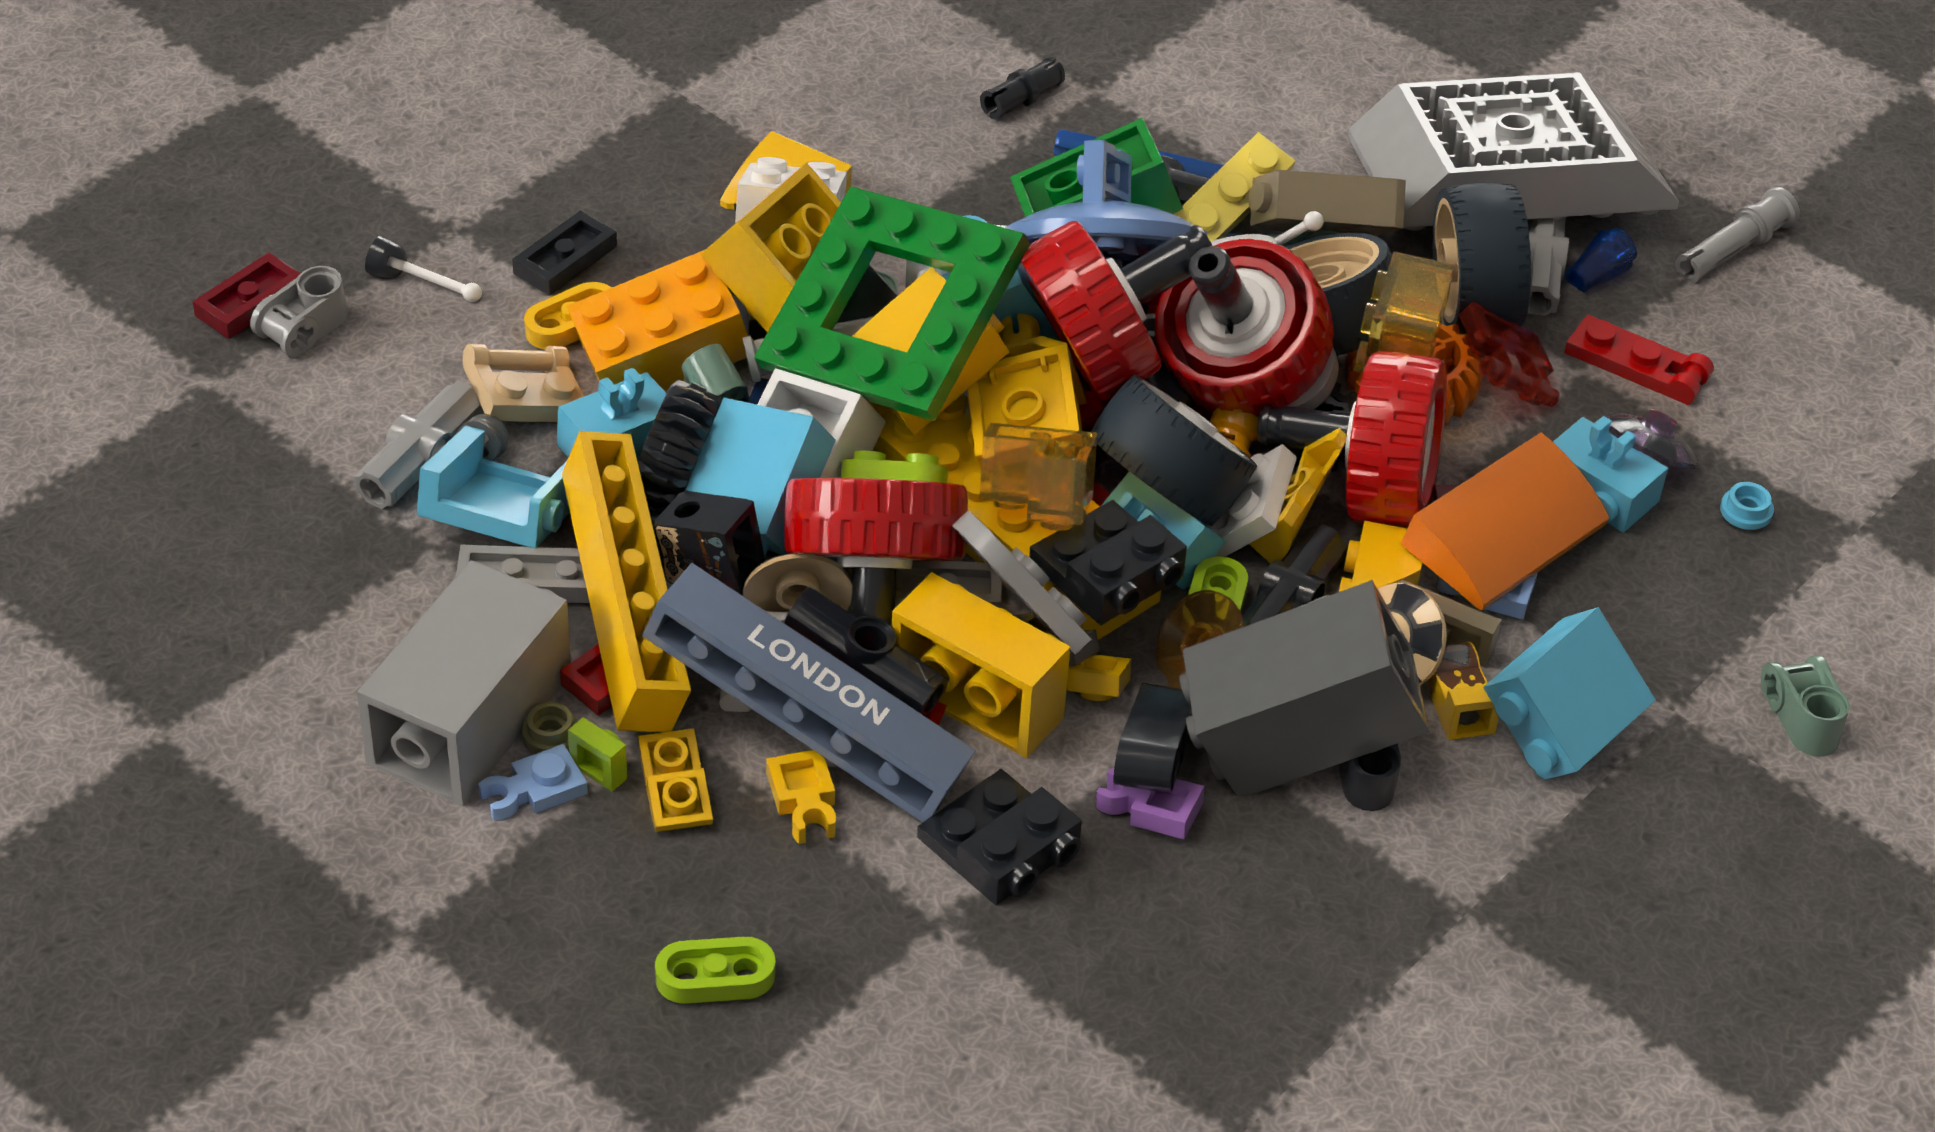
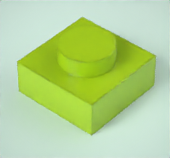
M584 717L568 729L569 753L579 770L613 792L627 779L626 744L611 730L601 729Z

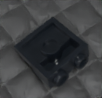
M1112 499L1030 546L1029 557L1043 570L1055 586L1101 626L1120 614L1131 612L1140 602L1160 590H1167L1176 585L1184 576L1187 546L1151 515L1141 521H1137Z
M1001 768L918 825L917 838L994 905H998L1012 894L1015 897L1023 896L1034 886L1042 872L1054 864L1062 867L1075 857L1081 845L1082 820L1043 787H1040L1031 794Z

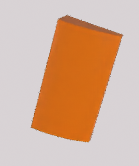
M1540 432L1414 514L1401 545L1477 609L1482 611L1604 527L1609 520V516L1598 495L1582 472L1555 443Z

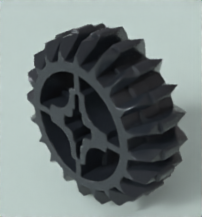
M678 379L670 385L637 461L649 512L661 514L679 493L685 491L719 410V397L707 391V388L694 382L690 384Z

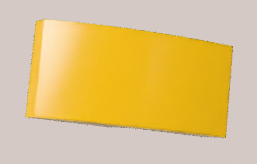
M694 728L638 736V750L655 832L713 824L704 768H701Z

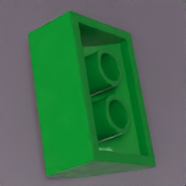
M1143 118L1093 139L1105 140L1114 145L1116 150H1122L1132 156L1131 203L1154 207L1171 214L1183 209L1166 166ZM1084 144L1010 177L1025 217L1058 205L1083 202V185H1080L1078 182L1077 161L1080 155H1084Z

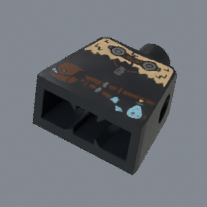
M685 491L679 493L661 514L649 512L664 577L670 584H673L687 567L693 563L743 596V587L746 579L753 570L765 562L755 505L752 500Z

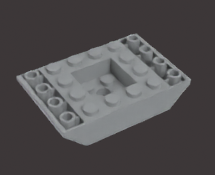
M1581 73L1397 84L1354 123L1348 132V138L1369 177L1406 180L1403 228L1407 230H1421L1426 226H1433L1436 200L1442 189L1478 183H1499L1516 186L1522 197L1527 219L1555 218V221H1559L1568 216L1583 215L1605 218L1613 215V213L1637 212L1650 215L1660 210L1678 209L1679 200L1620 112Z

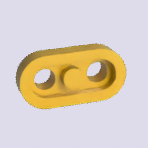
M599 282L582 283L531 306L524 315L527 341L531 345L545 350L548 346H567L580 340L567 306L612 287Z

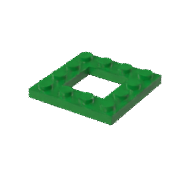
M850 186L753 358L762 369L774 372L775 368L861 394L869 402L935 421L1020 265V259L1028 250L1030 243L1022 232ZM876 252L951 272L908 352L833 331L835 324Z

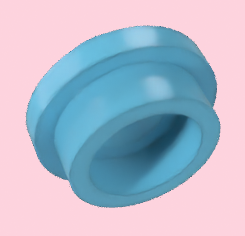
M1740 482L1724 494L1720 504V511L1725 520L1741 529L1756 530L1770 523L1774 513V506L1771 502L1770 493L1763 486L1752 482Z

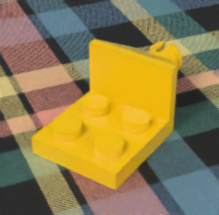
M1017 314L1019 333L1014 334L1011 316L1001 321L1004 329L999 333V336L1008 348L1009 353L967 389L975 457L980 469L1084 445L1079 405L1087 404V400L1068 345L1065 342L1039 336V323L1036 318L1028 314Z

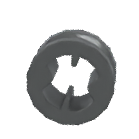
M489 414L474 416L468 422L461 425L456 432L457 434L465 425L485 430L489 440L484 446L483 459L494 461L502 455L508 446L509 437L506 427L498 418Z

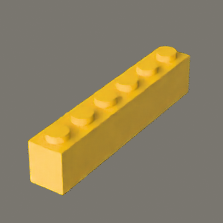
M579 431L563 469L562 477L617 731L669 732L672 731L691 692L685 664L642 636L658 600L667 591V586L631 434Z

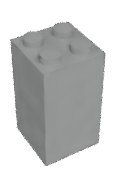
M470 560L357 691L366 764L460 806H464L478 789V783L491 773L520 737L523 722L530 710L538 704L548 702L561 686L560 670L571 663L567 599L556 595L548 589H540L511 577L502 570L492 569Z

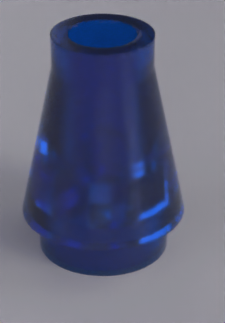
M1619 228L1600 231L1576 262L1566 270L1565 276L1567 281L1585 293L1591 287L1629 271L1632 268L1633 261L1637 258L1636 245L1632 238Z

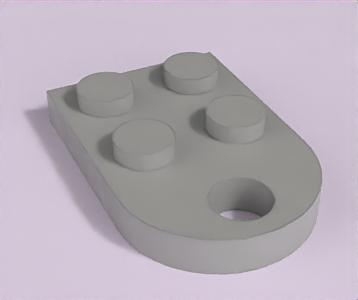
M969 510L952 525L970 548L1043 626L1061 642L1071 646V652L1076 655L1092 640L1080 627L1087 618L1055 587H1052L1048 592L1043 588L1050 578L1028 555L1025 556L1017 547L1010 552Z

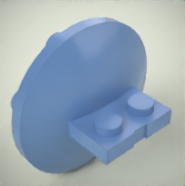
M1105 140L1084 141V155H1080L1077 161V178L1079 184L1083 185V202L1058 205L1038 211L1005 228L1024 233L1029 243L1032 244L1049 232L1071 221H1078L1092 237L1106 259L1112 258L1114 261L1131 263L1176 235L1188 233L1190 227L1194 224L1166 211L1131 203L1132 156L1122 150H1116L1114 145Z

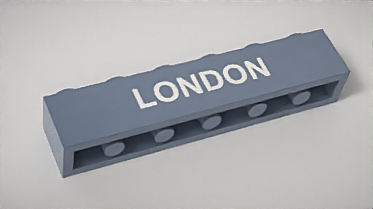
M693 563L687 567L658 600L642 634L644 638L921 822L926 821L936 813L976 751Z

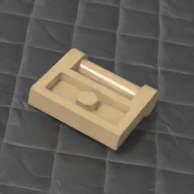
M467 344L464 348L463 368L474 392L477 394L478 401L485 414L495 416L500 421L558 422L559 406L584 397L569 367V353L565 346H548L545 351L488 349L485 344ZM492 370L545 371V373L492 372Z

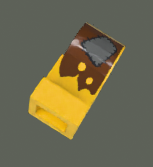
M1469 641L1446 644L1439 667L1427 680L1431 691V699L1448 740L1496 734L1499 720L1495 706L1483 689L1488 682L1480 667L1477 651ZM1474 710L1478 712L1479 719L1475 723L1469 725L1458 724L1461 712Z

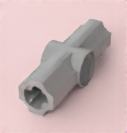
M1555 218L1527 219L1531 250V292L1528 313L1546 316L1557 312L1560 300V286L1564 276L1569 238L1564 237L1566 218L1555 221Z
M457 380L453 385H447L415 417L408 413L402 414L392 423L385 439V446L354 476L355 490L363 496L367 503L380 509H384L386 506L392 507L419 480L420 468L456 435L460 426L478 414H485L473 387Z

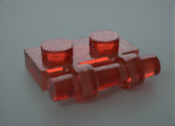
M1472 302L1459 314L1468 333L1465 336L1468 346L1476 355L1483 358L1479 364V371L1488 377L1489 382L1493 386L1504 391L1514 390L1518 392L1521 400L1534 406L1542 404L1553 407L1557 404L1560 396L1559 391L1551 387L1547 377L1554 369L1538 335L1497 316L1475 302Z

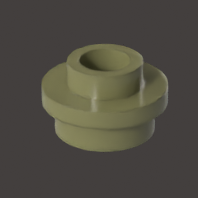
M544 702L538 704L530 710L523 722L522 736L524 743L536 753L564 744L567 750H569L568 729L578 721L569 708L561 703ZM555 729L556 731L547 732L546 730Z

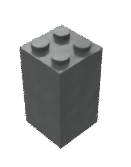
M1373 580L1183 649L1186 673L1181 674L1179 679L1183 694L1191 706L1193 714L1186 717L1188 733L1197 749L1205 748L1208 752L1209 762L1217 780L1223 781L1226 779L1237 796H1249L1430 732L1412 648Z

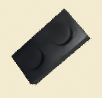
M580 210L512 259L513 274L550 296L617 247V231Z

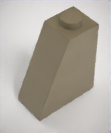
M1290 170L1273 171L1253 178V186L1248 198L1251 209L1250 226L1286 232L1303 222L1307 213L1317 211L1324 219L1323 226L1320 229H1331L1339 233H1366L1373 236L1403 229L1406 180Z

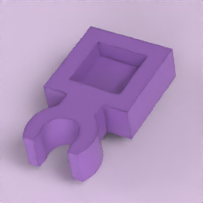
M1114 768L1108 770L1107 789L1099 787L1097 790L1096 808L1112 815L1129 812L1131 813L1130 825L1185 840L1204 803V786L1177 779L1172 793L1166 794L1114 785Z

